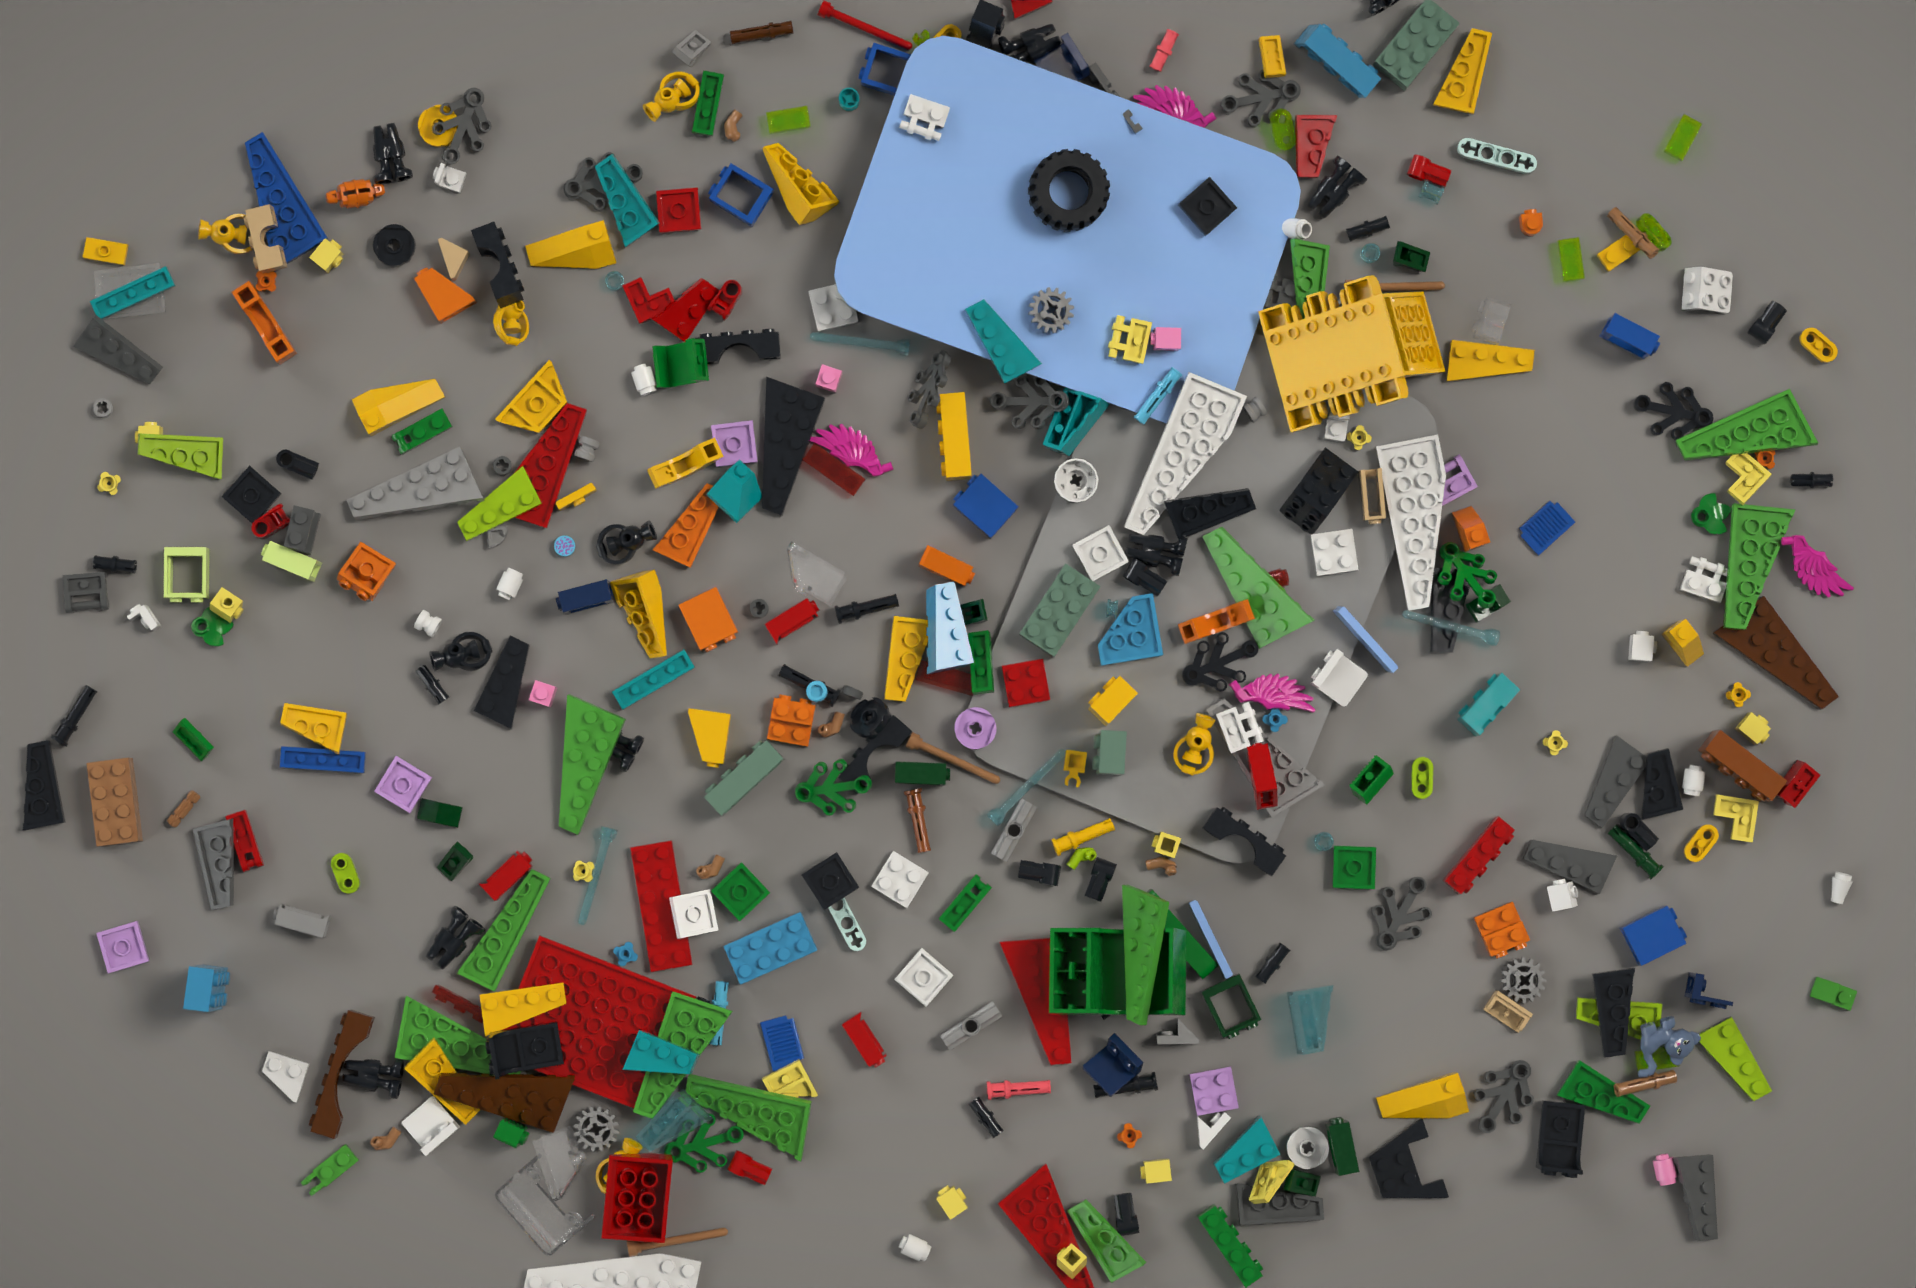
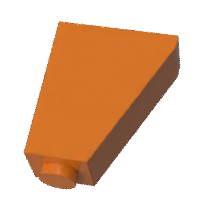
M433 268L420 270L417 272L418 276L414 278L441 324L477 303L473 296Z
M1472 506L1451 513L1464 552L1490 543L1484 522Z
M927 545L919 563L920 568L952 582L954 581L963 587L966 586V583L971 584L975 575L972 572L973 566Z

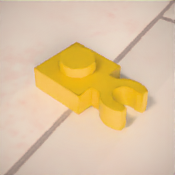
M1066 750L1063 771H1069V775L1065 778V786H1068V781L1071 778L1076 780V787L1080 786L1081 781L1078 773L1085 772L1087 752Z

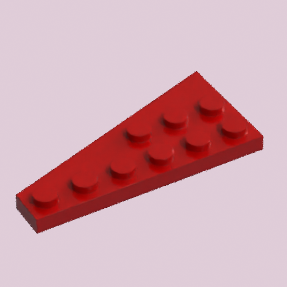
M567 403L547 431L541 436L535 447L516 469L517 471L524 466L542 504L515 518L548 528L587 409Z
M1050 938L1000 942L1050 1065L1072 1063L1068 1015L1049 1013Z
M1045 1163L1003 1198L998 1205L1067 1288H1094L1086 1266L1073 1279L1057 1266V1255L1064 1247L1067 1248L1071 1243L1079 1249L1048 1166Z

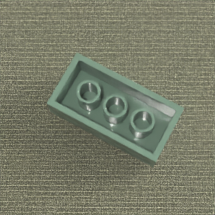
M1425 0L1375 60L1373 66L1402 90L1406 91L1460 23L1432 0Z
M1065 563L1019 635L1052 657H1055L1101 586Z
M1101 730L1094 736L1093 749H1097V756L1093 757L1092 770H1096V774L1124 775L1127 731Z
M760 740L751 748L754 751L749 756L743 755L736 762L738 766L733 771L728 769L721 776L723 780L718 785L713 783L705 790L707 795L704 798L721 816H724L785 760L767 740L765 742Z

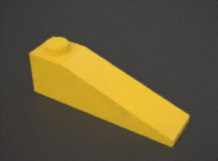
M775 143L762 148L786 207L799 225L815 221L839 203L831 189L823 181L819 183L811 176L813 173L809 169L804 170L798 165L797 158L781 144Z
M604 220L525 246L530 265L535 267L599 269L617 264Z
M436 379L371 389L353 398L352 401L366 431L370 436H374L440 401L445 396Z
M655 569L641 571L611 581L610 585L618 606L620 608L623 607L629 616L626 618L628 623H633L638 632L637 638L649 658L666 656L662 591Z
M1452 1072L1376 1097L1382 1118H1452L1469 1112L1458 1072Z

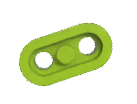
M1426 757L1415 759L1411 767V791L1419 799L1429 797L1433 791V763ZM1421 763L1426 766L1423 772L1418 769ZM1420 784L1425 786V791L1422 793L1418 791Z
M346 853L336 854L331 860V867L338 886L344 893H354L360 887V879L353 860ZM341 859L345 861V865L342 868L338 866V861ZM347 879L352 880L351 887L345 885Z

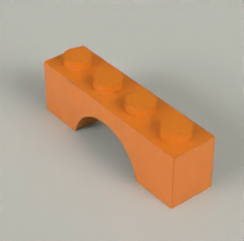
M250 281L232 291L235 299L259 332L266 347L278 364L281 365L298 354Z

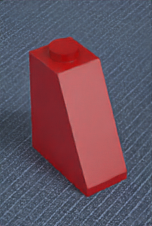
M1255 743L1247 747V758L1256 808L1259 810L1278 806L1277 784L1268 743Z

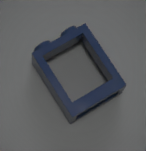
M607 579L558 592L559 597L556 598L558 610L563 611L566 615L615 602L610 581Z

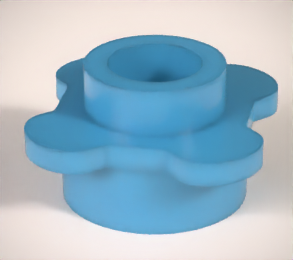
M1271 709V712L1268 715H1264L1262 720L1270 726L1272 732H1277L1282 724L1287 723L1288 718L1280 713V709Z
M626 942L624 946H617L613 950L619 959L618 964L620 966H625L626 963L636 961L638 955L634 953L631 942Z

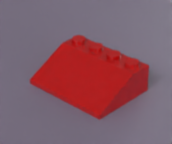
M657 1153L609 1155L601 1239L665 1243L673 1163L672 1155Z

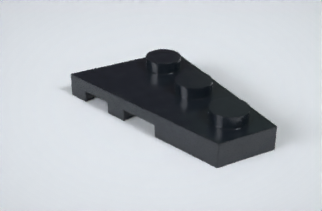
M1666 748L1647 753L1641 819L1644 820L1683 810L1669 749Z

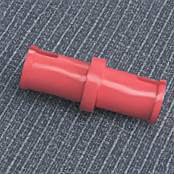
M1170 29L1166 30L1167 32L1161 44L1157 45V52L1152 63L1149 65L1150 68L1158 72L1162 71L1168 56H1171V50L1179 36L1177 32Z

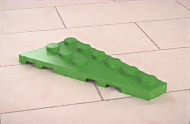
M1788 389L1676 440V444L1684 460H1694L1818 445V441L1791 390Z
M1732 504L1723 628L1746 630L1756 607L1758 597L1763 590L1765 580L1780 549L1781 537H1784L1795 509Z
M1223 527L1203 536L1235 602L1238 603L1246 599L1249 601L1255 619L1246 623L1259 649L1314 621L1301 608L1299 603L1294 601L1286 593V590L1264 568H1261L1255 562V559L1250 554L1248 555Z
M571 694L567 695L559 827L578 835L581 832L626 719Z
M1122 885L1126 1019L1138 1025H1147L1169 901L1133 886Z
M672 991L658 1037L701 1055L733 1011ZM646 1071L633 1113L654 1119L686 1074Z
M406 996L395 1058L411 1061L435 1038L454 1068L490 1074L489 1062L492 1058L491 1054H487L486 1038ZM521 1071L513 1072V1073H509V1074H521Z
M689 1074L685 1097L705 1108L716 1111L720 1114L719 1116L724 1119H730L737 1123L738 1127L763 1141H769L776 1145L777 1149L790 1153L801 1162L812 1101Z

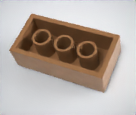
M133 758L87 763L96 846L102 847L143 841Z

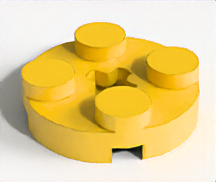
M435 105L426 109L418 120V129L421 137L427 144L433 147L450 146L458 127L457 125L445 130L441 135L433 133L432 126L434 123L439 121L445 122L457 117L454 111L448 116L442 115L440 113L441 105ZM444 106L443 111L449 113L450 108Z

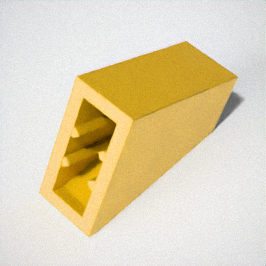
M1687 619L1677 621L1662 633V636L1687 667L1704 654L1700 637Z
M689 708L688 714L702 761L707 762L706 766L719 768V764H724L731 714Z

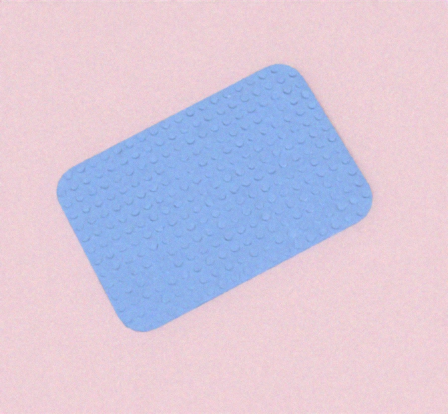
M940 36L928 39L915 48L905 65L837 256L834 278L838 293L848 306L858 312L991 360L965 311L966 308L984 299L1042 363L1026 372L1027 374L1075 391H1081L1102 398L1107 403L1135 413L1140 410L1157 388L1156 384L1159 381L1161 382L1171 367H1173L1182 376L1172 387V392L1165 396L1149 417L1167 424L1188 372L1235 391L1260 319L1258 311L1263 310L1288 238L1282 230V224L1287 219L1295 218L1299 207L1301 189L1297 175L1288 162L1271 152L961 38ZM910 94L950 107L944 128L935 126L934 131L942 133L939 141L933 139L930 141L924 139L925 137L916 133L912 135L907 133V130L899 128L902 120L909 123L911 120L910 117L903 115ZM1128 109L1133 114L1130 117L1135 125L1139 123L1143 128L1136 134L1122 115ZM917 120L916 125L928 129V123ZM1062 149H1068V151L1077 149L1080 150V153H1089L1093 160L1097 159L1101 163L1100 167L1102 170H1106V178L1110 182V196L1105 210L1091 225L1078 231L1064 232L1061 229L1057 231L1052 229V226L1043 224L1042 219L1039 216L1036 217L1033 213L1035 210L1033 206L1030 207L1029 180L1034 170L1044 158L1055 151L1060 152ZM1064 171L1052 179L1049 192L1052 200L1059 207L1066 210H1074L1081 207L1087 200L1088 186L1085 180L1077 173ZM1208 177H1211L1235 204L1237 209L1205 236L1178 204ZM1048 287H1050L1051 292L1058 288L1059 294L1065 291V299L1071 298L1072 300L1068 304L1074 306V309L1070 310L1074 317L1067 318L1070 324L1065 325L1063 323L1064 330L1061 331L1057 328L1056 333H1052L1051 329L1044 333V327L1037 329L1038 323H1031L1034 315H1028L1033 310V308L1029 307V304L1035 303L1032 297L1034 295L1040 297L1038 292L1042 290L1046 293ZM1050 297L1052 301H1060L1055 297ZM1041 301L1038 305V313L1042 311ZM1048 306L1049 309L1047 310V313H1052L1054 315V312L1056 311L1055 307L1050 308V306ZM1065 308L1061 309V319H1063L1065 315ZM1117 315L1125 317L1123 325L1129 326L1131 318L1152 322L1150 333L1156 327L1181 328V349L1179 351L1153 350V345H1150L1149 336L1143 364L1122 360L1124 351L1118 350L1116 358L1108 357L1110 350L1108 344L1112 340L1114 331L1112 326L1116 322ZM1042 320L1045 323L1054 324L1051 320ZM1122 332L1120 343L1126 344L1128 333Z

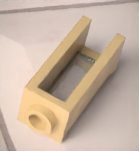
M1382 468L1359 470L1363 521L1368 520L1369 524L1381 523V519L1386 518Z

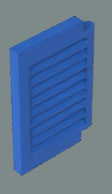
M1549 501L1519 528L1523 532L1520 536L1539 556L1567 531L1575 521L1558 502L1554 505Z
M787 1015L760 1022L773 1071L779 1070L798 1059H804L794 1018L787 1019Z

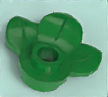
M1715 493L1707 494L1701 498L1699 507L1692 511L1691 521L1697 527H1704L1711 534H1722L1727 531L1722 521L1728 517L1732 508L1726 504L1717 503ZM1699 513L1704 514L1705 518L1703 521L1698 519Z
M208 607L204 610L202 616L193 620L191 629L196 636L203 637L206 644L216 647L224 644L222 635L228 633L234 624L221 618ZM201 624L206 625L204 630L198 629Z

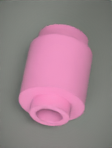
M1668 1153L1657 1155L1656 1160H1653L1656 1180L1659 1181L1660 1186L1676 1183V1177L1678 1176L1673 1157H1669Z

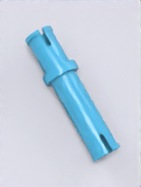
M1171 367L1164 379L1156 384L1157 388L1137 414L1134 415V418L1144 425L1165 396L1172 392V387L1182 374Z
M716 981L714 999H712L713 1005L726 1009L729 1002L727 1001L729 982ZM724 1024L709 1044L722 1045Z

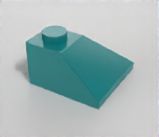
M740 459L726 471L706 494L736 523L762 499V493L755 473Z

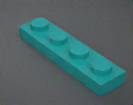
M165 266L95 298L90 303L95 314L103 320L176 285L168 268Z
M684 649L615 689L612 693L622 710L694 669L695 666Z

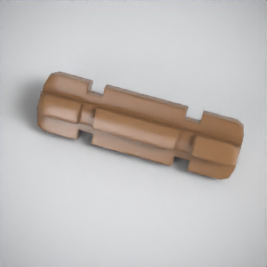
M190 791L186 796L187 799H184L176 808L174 815L171 814L167 819V822L172 827H177L181 822V818L184 819L193 808V804L197 803L200 799V795L197 792Z

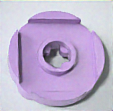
M969 708L956 719L954 727L956 737L963 746L969 749L986 747L993 741L996 735L995 720L983 708ZM975 722L979 723V727L982 728L981 732H977L976 735L972 734V730L969 729V726L974 725Z

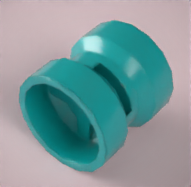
M845 88L840 92L839 104L843 110L854 111L858 108L860 98L855 89Z

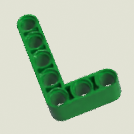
M1153 889L1147 891V893L1159 897ZM1168 909L1165 928L1186 930V961L1202 979L1206 978L1219 965Z

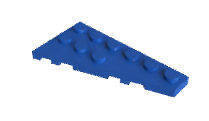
M261 132L245 142L246 151L252 170L259 207L270 204L275 210L278 227L266 232L268 246H282L286 263L288 264L321 244L325 238L328 240V237L265 134Z

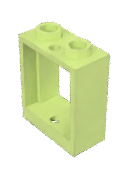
M272 541L269 544H265L261 552L263 561L315 582L322 565L320 561Z
M164 547V598L170 599L172 603H182V599H191L192 603H203V599H209V548ZM173 557H202V593H173Z

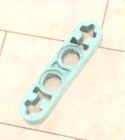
M1464 138L1457 146V152L1463 158L1515 172L1529 174L1537 166V160L1531 154L1479 140ZM1466 143H1469V147L1476 149L1477 145H1479L1480 148L1477 151V156H1474L1475 151L1472 150L1465 153L1461 145L1464 146ZM1483 148H1490L1492 150L1493 156L1490 159L1482 157L1481 151ZM1504 153H1509L1513 157L1511 164H1504L1502 162L1501 156ZM1517 156H1520L1518 161L1525 162L1526 159H1529L1530 164H1533V166L1525 169L1524 164L1518 163L1517 167H1514V164L1517 161Z
M843 898L841 899L843 901V908L836 911L832 906L829 907V910L850 949L860 951L866 945V938L846 899ZM844 917H850L853 920V926L850 929H844L841 926V920ZM857 927L859 932H855L857 938L861 937L863 939L860 943L861 947L852 946V936L847 937L845 933L851 932Z

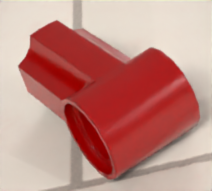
M1414 155L1407 175L1416 180H1426L1445 188L1452 170L1434 164L1426 157Z
M736 1150L727 1170L765 1185L773 1168L753 1160V1157Z

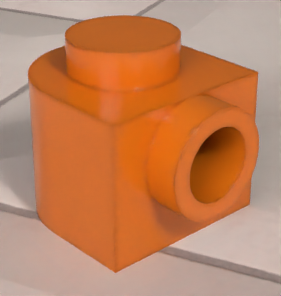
M1536 209L1524 210V214L1519 216L1520 229L1524 235L1535 236L1543 227L1542 212L1537 213Z

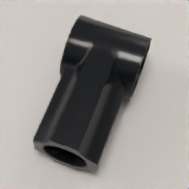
M1771 301L1764 313L1753 323L1747 333L1765 345L1774 334L1775 327L1787 310L1781 304Z
M286 449L281 450L276 457L280 467L311 480L316 475L320 464ZM284 454L292 456V462L289 465H283L281 461Z
M1134 558L1123 574V577L1137 586H1142L1158 597L1168 581L1149 570L1148 566Z
M1624 813L1620 817L1619 825L1621 829L1626 831L1644 851L1652 848L1659 840L1639 815ZM1629 817H1633L1635 820L1632 828L1626 825V820Z
M1097 857L1084 896L1101 902L1117 864Z
M1021 860L1018 878L1058 886L1061 865L1044 862L1040 864Z
M1132 1193L1114 1195L1118 1233L1121 1236L1138 1234L1139 1225L1137 1214L1135 1215Z

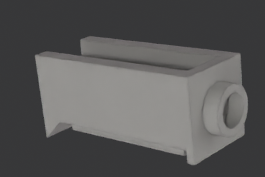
M280 904L279 907H276L273 914L275 925L321 938H326L332 915L323 918L324 915L288 905L285 906V904Z

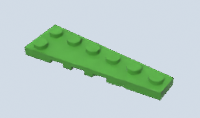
M534 869L530 870L457 974L494 992L496 991L551 879L550 877Z

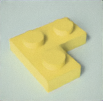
M1748 453L1732 455L1725 463L1740 476L1727 492L1742 505L1772 475Z
M1717 794L1713 815L1733 818L1732 840L1753 843L1759 801Z

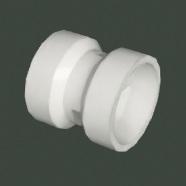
M422 610L414 624V628L419 631L424 629L426 634L433 638L441 625L442 619L437 616L430 617L429 612Z

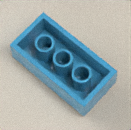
M802 912L723 946L740 985L818 950Z
M204 964L189 966L183 1009L211 1012L221 1010L223 1006H226L227 993H225V985H229L230 972H227L228 967Z

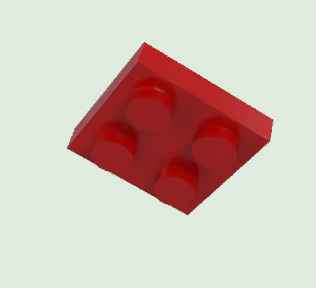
M698 187L656 191L660 233L701 230Z
M1043 659L1002 666L1009 707L1050 700Z

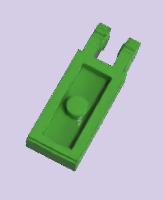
M345 1144L316 1167L313 1173L301 1181V1184L303 1186L307 1185L317 1176L321 1183L310 1190L309 1194L313 1196L357 1163L359 1159L349 1146Z

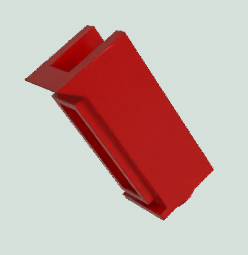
M806 598L764 625L778 645L780 637L783 639L814 620L813 616L816 615L818 618L817 612L820 610L814 600L810 602Z
M516 851L518 855H512L486 880L488 883L479 884L494 901H497L533 867L530 863L532 859L525 851L523 853Z
M861 1011L844 1022L842 1026L869 1067L873 1065L876 1068L885 1062L884 1057L887 1054H882L884 1049L865 1020H860Z

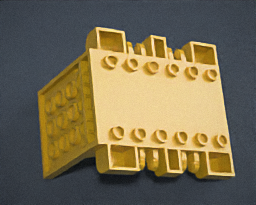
M1369 275L1344 283L1345 289L1340 290L1339 293L1341 307H1339L1334 293L1328 295L1325 291H1319L1306 296L1307 301L1303 303L1304 319L1300 308L1297 305L1291 307L1288 303L1258 311L1290 432H1297L1320 425L1322 418L1328 417L1326 401H1328L1333 415H1338L1339 418L1358 413L1360 407L1365 405L1362 391L1364 389L1368 401L1371 404L1376 403V406H1381L1408 397V387L1405 378L1446 372L1424 291L1382 293L1377 278L1374 275Z

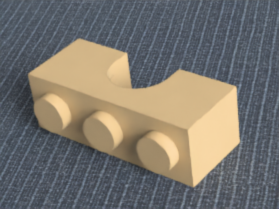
M268 204L245 210L244 223L246 228H249L251 234L248 240L251 249L255 251L256 257H253L255 268L259 269L263 274L288 268L283 247L280 245L269 247L264 241L266 232L278 227L274 207Z

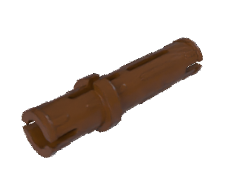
M792 21L775 24L770 22L769 25L730 31L732 44L770 37L775 39L776 36L794 34Z

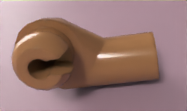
M735 109L724 123L725 135L733 142L740 138L736 124L743 116Z
M835 711L832 722L820 725L818 733L822 737H830L839 733L845 714Z
M716 854L712 864L699 866L696 874L701 879L717 876L725 858Z
M1165 857L1146 860L1148 870L1162 868L1165 869V873L1168 876H1173L1177 872L1176 863Z
M392 1127L387 1136L373 1137L371 1139V1146L376 1150L390 1149L402 1132Z

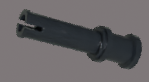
M894 594L862 603L853 601L850 605L842 607L837 605L834 607L838 623L842 624V621L854 618L859 620L862 615L899 607L897 595Z
M786 664L782 666L778 674L779 677L805 690L811 682L815 681L786 666ZM825 685L828 694L824 701L830 703V706L833 707L841 690H835Z
M85 685L66 719H61V725L56 733L51 735L52 739L66 747L68 746L69 738L78 729L77 723L98 691Z
M1155 1072L1144 1076L1136 1075L1115 1094L1132 1091L1139 1094L1141 1091L1150 1089L1157 1091L1158 1086ZM1093 1085L1095 1098L1108 1096L1099 1085Z

